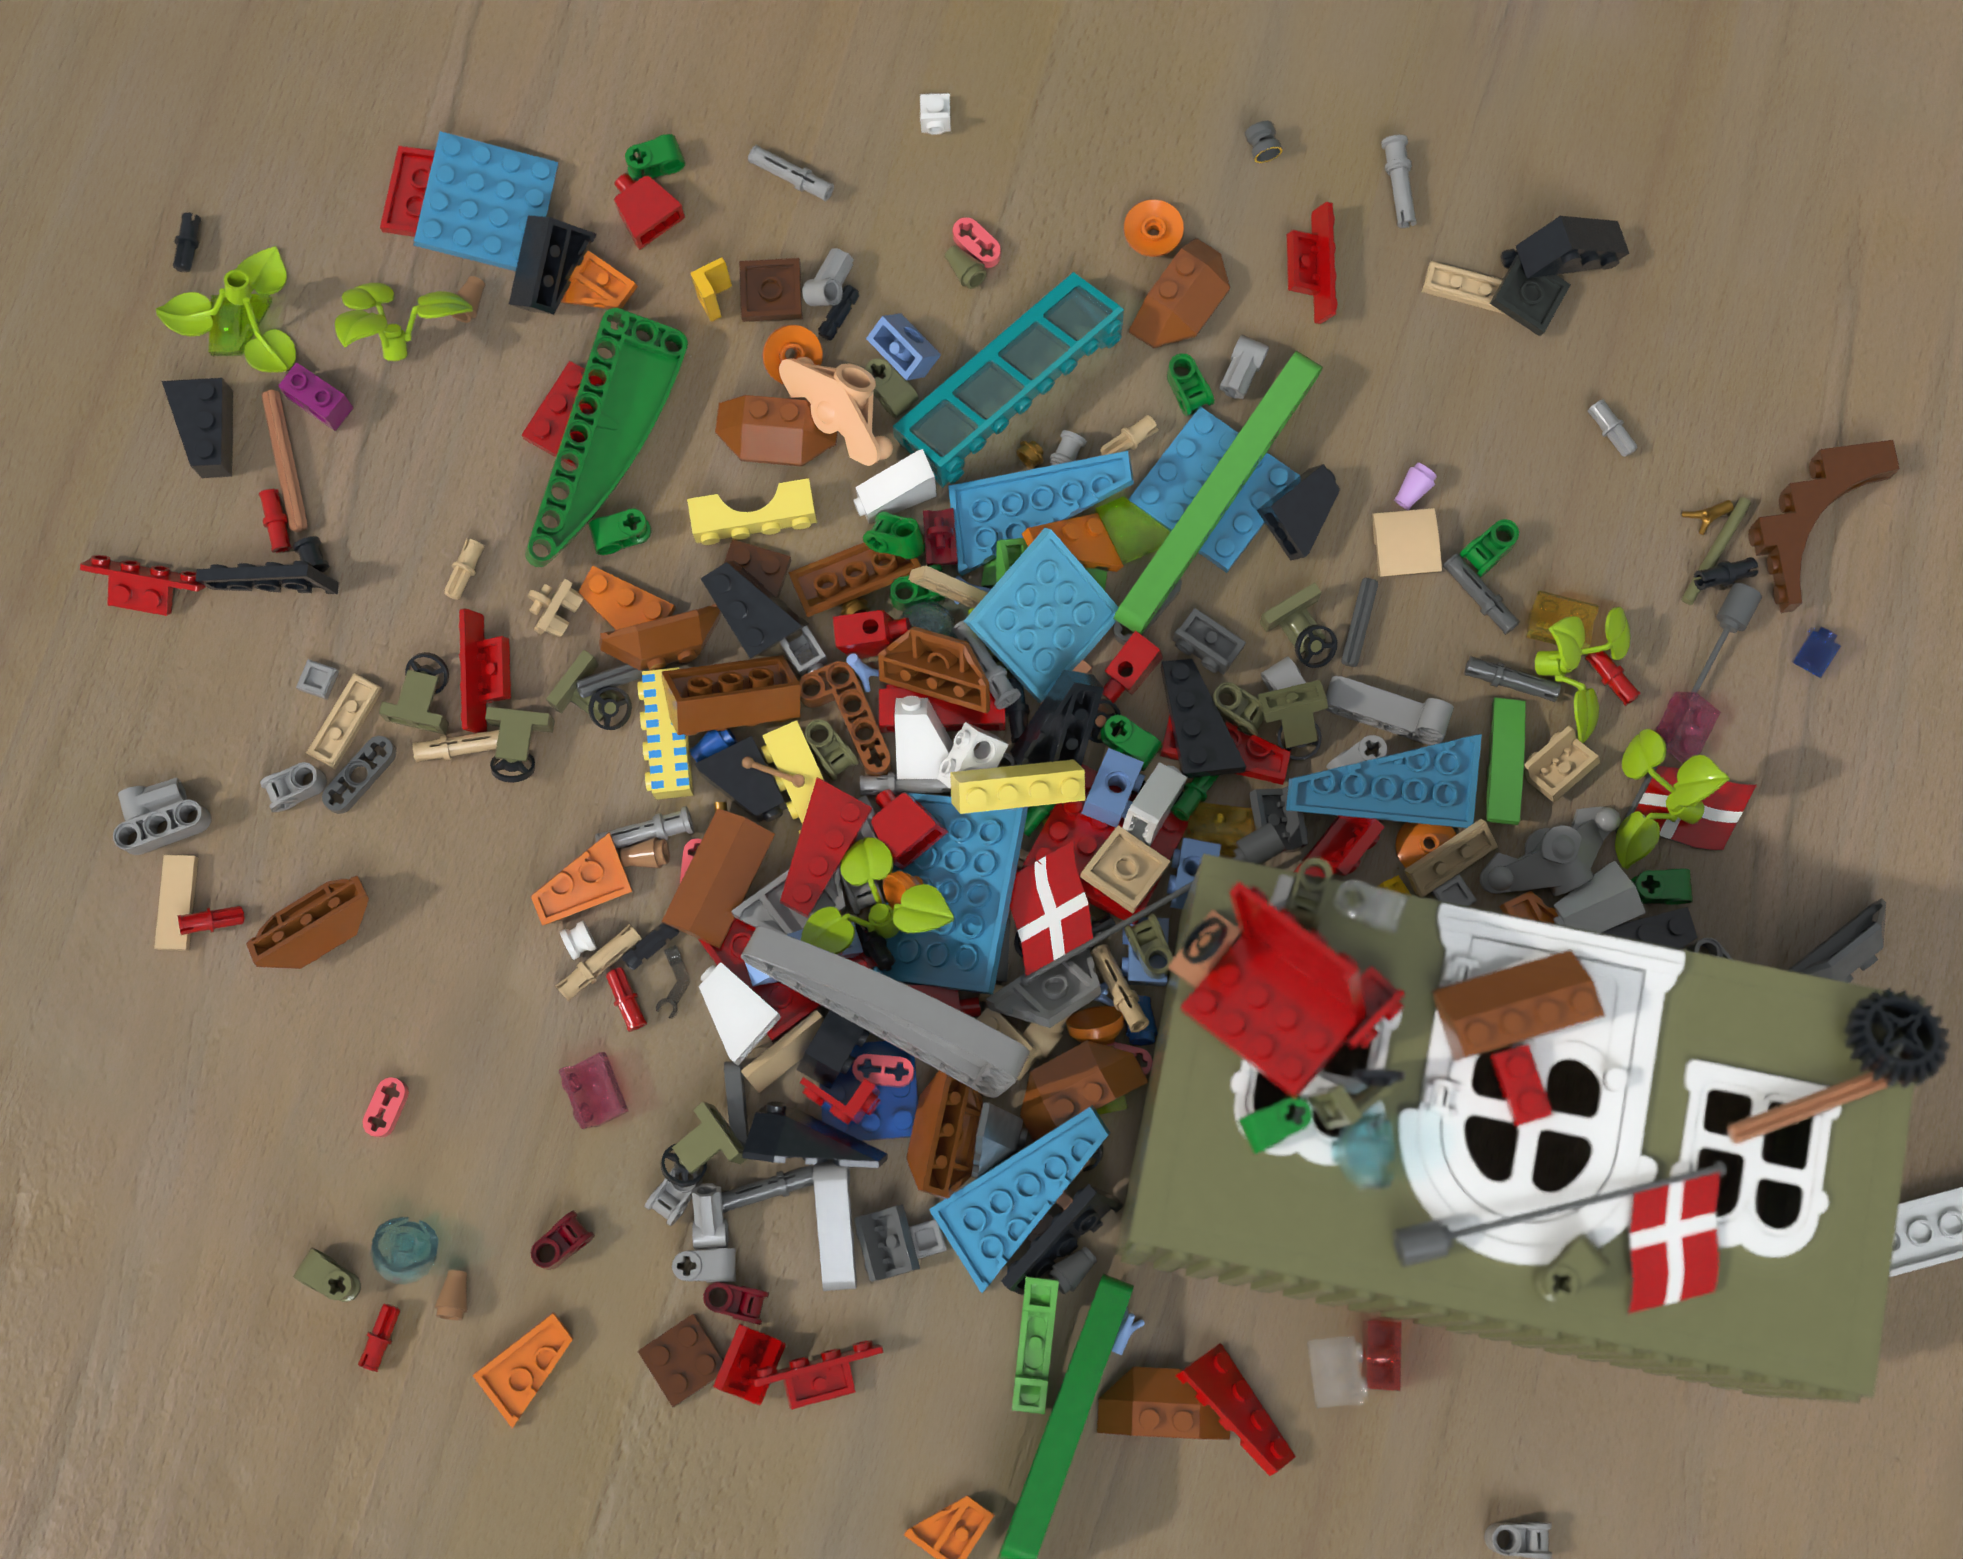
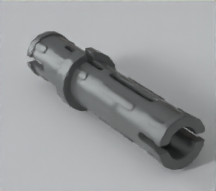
M1458 553L1444 563L1443 568L1454 577L1482 608L1480 612L1484 616L1488 615L1505 635L1519 624L1520 620L1502 603L1503 598L1500 595L1496 596Z
M1473 656L1469 657L1464 671V675L1490 682L1491 686L1498 687L1500 685L1552 702H1556L1561 689V683L1513 670L1505 667V664L1501 662L1495 664Z
M808 1165L786 1173L782 1170L776 1172V1176L721 1192L723 1213L779 1195L786 1197L792 1191L814 1185L813 1166Z

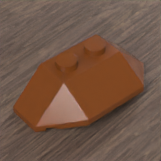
M1197 238L1182 247L1147 294L1129 329V333L1153 349L1164 344L1196 337L1230 291L1221 253Z
M744 395L719 403L715 429L716 435L723 440L740 461L801 467L818 457L828 448L830 449L835 446L838 431L828 434L818 429L811 415V403L807 400Z
M716 604L634 626L600 633L599 647L602 652L639 671L649 669V671L659 670L666 667L668 663L675 661L687 663L696 659L701 654L720 620L721 611Z
M913 626L878 654L879 681L983 713L990 711L989 682L967 641Z
M354 876L350 879L328 881L272 915L259 929L257 935L246 943L253 963L257 967L302 969L356 936L369 901L361 879L358 876Z
M1086 1040L1030 1071L1020 1116L1035 1142L1091 1105L1097 1111L1149 1081L1134 1053Z
M940 1070L919 1096L906 1159L918 1190L948 1199L955 1190L960 1188L972 1176L973 1165L975 1166L973 1160L983 1100L981 1093Z
M1132 1367L1098 1399L1097 1433L1230 1440V1430L1226 1431L1218 1422L1220 1416L1209 1405L1203 1406L1196 1399L1195 1395L1197 1392L1188 1382L1182 1384L1175 1376L1183 1369Z

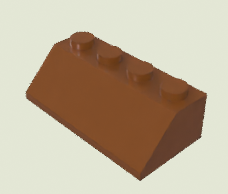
M783 655L662 672L669 717L678 735H695L698 732L710 730L724 731L731 727L756 726L759 723L772 721L785 722L789 719L800 717V683Z
M1571 950L1431 991L1454 1062L1584 1024L1605 1016L1593 979Z

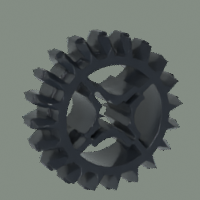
M1890 988L1884 990L1882 994L1875 991L1867 999H1861L1855 1005V1009H1852L1848 1014V1023L1844 1027L1843 1032L1848 1035V1038L1845 1040L1844 1047L1854 1049L1850 1055V1060H1860L1863 1063L1860 1066V1072L1867 1071L1868 1069L1873 1072V1082L1883 1077L1886 1080L1887 1087L1894 1086L1897 1081L1903 1089L1909 1087L1912 1083L1918 1086L1923 1084L1927 1078L1934 1077L1939 1071L1938 1068L1945 1063L1947 1058L1945 1053L1949 1050L1950 1043L1945 1041L1949 1030L1939 1027L1943 1016H1933L1931 1014L1933 1004L1926 1007L1919 1004L1920 995L1915 996L1911 1000L1908 999L1906 990L1899 991L1897 995ZM1901 1033L1904 1034L1900 1039H1896L1893 1043H1889V1041L1892 1038L1898 1037Z

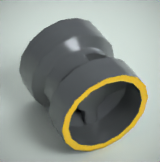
M1271 121L1258 122L1245 131L1247 142L1253 147L1251 153L1255 162H1267L1275 159L1282 153V146L1280 141L1275 139L1276 130Z

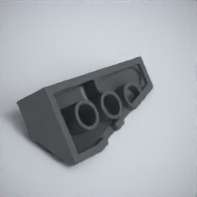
M983 1103L973 1160L975 1166L973 1165L972 1178L977 1179L1015 1155L1018 1147L1025 1148L1028 1128L1022 1127V1118L990 1103Z

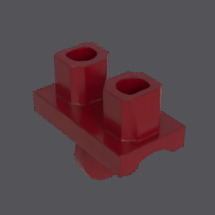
M954 508L940 511L924 510L923 522L927 566L958 564Z

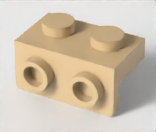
M1567 726L1562 732L1555 733L1549 743L1539 752H1534L1528 757L1524 764L1527 781L1554 803L1600 763V760L1596 753L1576 739L1575 730L1571 726Z

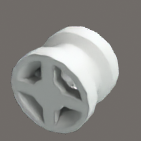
M583 920L578 922L576 927L571 930L564 929L560 931L562 940L573 960L579 958L581 953L586 950L593 951L597 949L595 941Z

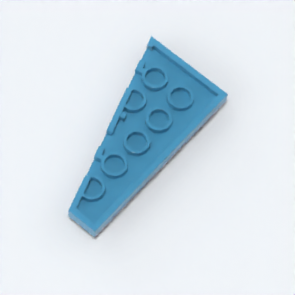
M1123 451L949 485L950 506L954 508L958 573L963 576L995 559L997 541L1023 538L1022 533L1029 527L1069 519L1134 484L1130 453Z
M1482 734L1290 778L1286 810L1468 828L1474 823Z
M1093 1105L956 1191L948 1199L942 1200L929 1209L981 1293L986 1290L1110 1134V1131Z

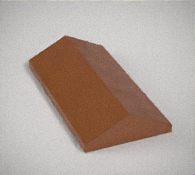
M861 543L788 573L808 618L891 585L895 579L910 575L912 569L919 568L921 565L917 558L905 559L892 554L878 553L870 549L865 543Z
M717 809L662 919V923L717 948H721L735 919L731 911L743 903L775 834L746 817Z

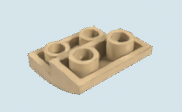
M1435 508L1372 513L1378 576L1442 571Z

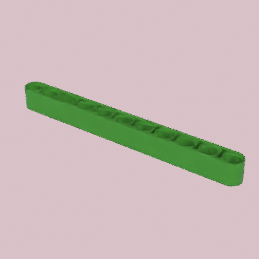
M1298 351L1292 355L1114 615V620L1133 632L1136 630L1142 634L1305 398L1319 377L1323 366Z

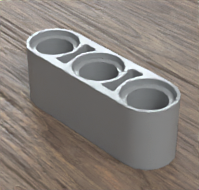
M183 800L122 822L114 829L113 841L122 850L132 855H141L202 833L210 826L211 814L196 801ZM197 810L198 815L195 821L187 823V817L190 812ZM167 821V829L163 833L158 834L157 828L160 823ZM137 832L136 841L128 845L127 839L129 835Z

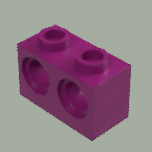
M297 362L278 385L288 400L334 431L338 429L354 408L343 393Z

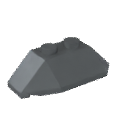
M1881 898L1870 904L1787 971L1850 983L1854 979L1851 973L1859 967L1864 971L1878 960L1875 954L1884 948L1886 902Z

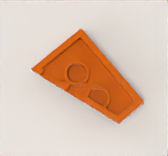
M1098 513L1029 527L1022 533L1027 546H1029L1044 528L1052 529L1078 561L1084 565V568L1094 569L1097 566L1107 567L1108 571L1118 572L1124 567Z
M595 566L591 567L578 591L584 597V600L615 630L672 616L676 609L674 604Z
M608 832L531 895L542 926L632 892V887L611 833Z
M555 1312L472 1375L511 1428L515 1426L574 1339Z

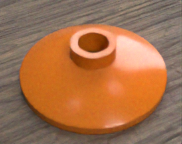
M1146 200L1140 202L1128 212L1124 221L1126 241L1136 252L1145 256L1158 257L1166 255L1179 245L1183 237V219L1178 210L1165 201ZM1153 229L1159 234L1152 236L1148 234V231Z
M786 325L778 328L768 337L763 348V363L766 371L774 380L783 385L779 367L781 362L787 359L785 354L788 349H794L795 355L793 359L808 357L813 361L814 365L821 366L823 352L820 341L812 331L800 325Z
M1406 822L1396 837L1395 849L1400 863L1405 868H1408L1457 834L1450 826ZM1425 839L1434 841L1435 846L1433 849H1428L1424 846Z

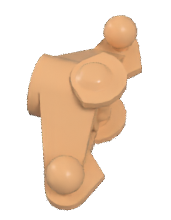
M808 357L788 358L781 362L779 367L780 377L791 398L805 397L811 403V415L818 429L828 434L838 431L845 438L850 458L864 465L871 466L877 464L879 460L887 459L892 454L893 444L891 440L886 436L874 437L872 433L873 393L876 382L871 373L858 365L850 363L841 364L837 368L814 365L813 361Z

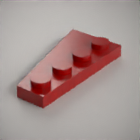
M1169 714L1160 757L1179 761ZM1226 722L1225 725L1246 765L1245 772L1234 774L1283 785L1290 752L1258 736L1244 734L1237 730V726Z
M816 778L781 895V904L809 918L840 866L843 857L852 846L872 812V807L822 779Z
M1221 1343L1211 1348L1175 1375L1182 1384L1188 1382L1197 1392L1195 1395L1196 1399L1203 1406L1209 1405L1220 1416L1218 1422L1226 1431H1234L1239 1436L1242 1448L1269 1476L1280 1471L1296 1457Z

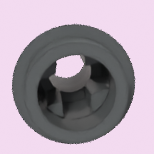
M1083 1247L1081 1250L1053 1265L1048 1277L1049 1279L1059 1280L1058 1290L1061 1293L1073 1292L1097 1262V1259L1088 1248Z

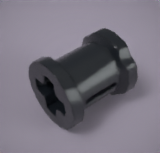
M310 536L295 542L293 549L299 554L301 561L311 563L313 568L322 573L327 571L329 563L323 559L319 547L321 545L319 537Z

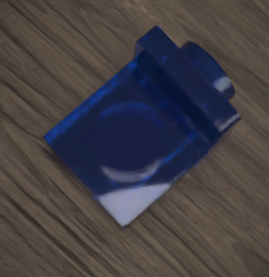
M1822 626L1819 630L1813 627L1809 629V635L1792 660L1794 664L1819 678L1823 676L1841 648L1840 643L1835 640L1838 635Z

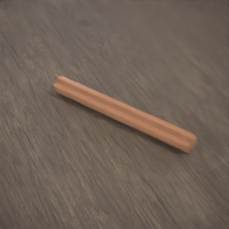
M270 389L263 392L261 396L287 519L291 531L301 532L308 528L282 401L280 393Z
M1868 1072L1733 1123L1727 1127V1132L1730 1135L1731 1141L1734 1144H1739L1887 1088L1886 1080L1881 1077L1878 1081L1873 1082V1072Z

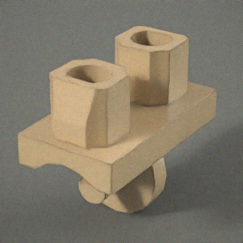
M564 579L559 584L551 600L548 596L552 588L546 584L543 585L540 592L529 591L527 596L534 601L529 611L538 615L542 606L546 608L533 629L540 634L547 632L557 637H561L570 622L555 613L560 605L575 613L584 599L577 591L570 588L573 583Z

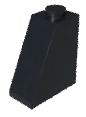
M1324 464L1309 468L1257 510L1290 561L1304 558L1310 553L1339 494L1340 488L1336 484L1335 476Z
M752 736L695 763L697 770L705 780L758 822L763 820L771 822L782 816V811L787 809L785 801L771 774L755 768L746 769L742 766V760L747 756L753 758L754 762L766 766Z

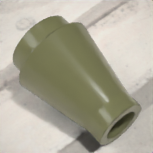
M954 245L946 251L945 258L950 263L962 286L973 289L984 281L987 272L984 270L983 263L963 251L958 245Z

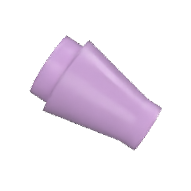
M1416 463L1414 468H1409L1394 501L1404 509L1409 510L1414 503L1435 486L1434 481L1437 475L1425 465Z

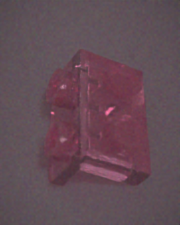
M1675 692L1654 731L1664 739L1666 751L1684 764L1689 758L1700 755L1721 712L1698 693Z
M606 1052L597 1053L574 1066L559 1069L562 1087L568 1094L573 1107L574 1118L579 1123L581 1129L599 1127L629 1112Z

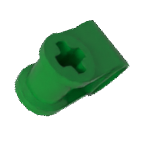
M672 134L661 135L653 140L632 145L625 153L628 174L635 182L644 176H650L652 179L664 175L674 174L685 166V160L677 139Z
M1181 353L1172 357L1167 371V381L1176 396L1182 413L1187 417L1191 415V411L1203 405H1213L1215 403L1213 393L1192 356ZM1184 367L1189 374L1179 376L1174 372V369Z
M634 508L610 516L598 517L588 524L595 551L598 555H609L621 549L642 544L651 535V526L644 514ZM637 523V529L633 530V524Z
M883 511L879 512L872 529L866 531L863 535L864 543L878 553H887L905 559H913L920 556L925 550V542L919 525L913 518L901 517Z
M1499 520L1481 536L1471 541L1459 555L1462 558L1466 557L1478 570V576L1482 577L1512 550L1519 537V528L1511 520ZM1501 531L1507 533L1510 541L1501 542L1497 539L1496 533Z
M939 564L928 566L940 572L943 571L942 566ZM910 575L895 579L890 589L891 604L899 611H909L926 604H933L947 599L945 596L910 582ZM905 588L910 590L913 595L909 599L903 600L897 597L896 592Z
M1123 715L1111 716L1100 731L1101 740L1106 746L1144 762L1141 771L1146 770L1162 747V743L1154 735L1141 729ZM1118 726L1122 730L1117 737H1114L1111 733Z
M1689 869L1647 870L1631 879L1632 883L1636 886L1642 904L1681 905L1693 902ZM1641 883H1643L1645 887H1649L1650 891L1648 892L1647 888H1642Z
M1290 1097L1270 1107L1266 1106L1239 1119L1238 1122L1253 1153L1257 1154L1284 1141V1138L1305 1129L1312 1120V1110L1305 1100L1301 1098L1295 1100ZM1292 1103L1297 1108H1304L1305 1113L1300 1115L1302 1122L1296 1124L1293 1120H1285L1284 1115L1289 1113L1287 1106Z

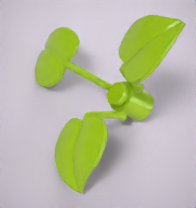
M276 246L253 254L242 261L235 270L227 272L224 276L225 288L219 290L220 295L213 308L206 296L196 292L180 294L163 306L156 308V314L159 319L172 331L185 336H200L213 328L211 316L218 313L224 298L227 297L234 305H245L254 334L257 337L250 340L244 348L245 359L251 367L262 372H286L295 364L296 350L291 338L278 329H271L262 336L250 304L251 292L253 290L261 295H271L280 291L286 284V269Z
M366 283L348 289L342 294L343 304L348 308L356 310L340 314L335 319V331L339 341L345 348L356 340L378 333L381 339L383 357L389 361H399L408 356L406 341L412 340L411 332L417 314L422 318H439L464 312H473V309L467 301L455 293L437 291L425 294L418 298V305L412 308L405 332L398 324H387L382 304L394 300L393 290L388 285L382 283ZM375 306L379 314L374 312L368 314L363 310Z
M1621 607L1612 608L1607 615L1605 633L1608 642L1604 645L1581 649L1585 641L1584 625L1579 617L1571 616L1559 620L1549 628V631L1556 640L1559 651H1538L1535 657V670L1538 675L1555 676L1556 682H1565L1578 688L1574 696V714L1578 740L1582 743L1589 738L1597 725L1599 702L1593 688L1586 689L1585 684L1568 678L1565 675L1579 665L1581 655L1610 649L1614 660L1624 658L1630 646L1631 635L1624 609Z
M1651 729L1640 731L1629 743L1623 754L1622 770L1627 777L1634 780L1643 778L1649 772L1656 781L1671 792L1666 800L1669 814L1649 813L1645 817L1644 814L1636 811L1621 823L1616 834L1615 850L1620 864L1627 870L1634 863L1647 856L1658 843L1660 827L1654 819H1668L1675 822L1679 818L1689 824L1698 822L1705 810L1704 804L1701 801L1718 790L1730 779L1712 759L1704 755H1695L1680 767L1677 773L1678 782L1673 787L1656 773L1653 768L1664 761L1666 757V744L1664 739Z
M865 837L858 840L846 852L841 861L840 868L842 876L848 883L855 886L869 883L876 901V905L870 910L869 922L851 914L842 916L835 907H825L809 917L803 928L801 941L837 955L846 950L853 942L855 929L850 921L866 927L869 932L875 930L878 935L887 939L895 936L899 930L906 933H920L940 928L954 921V916L938 889L927 884L916 885L907 889L901 897V904H895L894 909L884 904L874 880L884 879L891 873L893 857L888 847L882 841L873 837Z

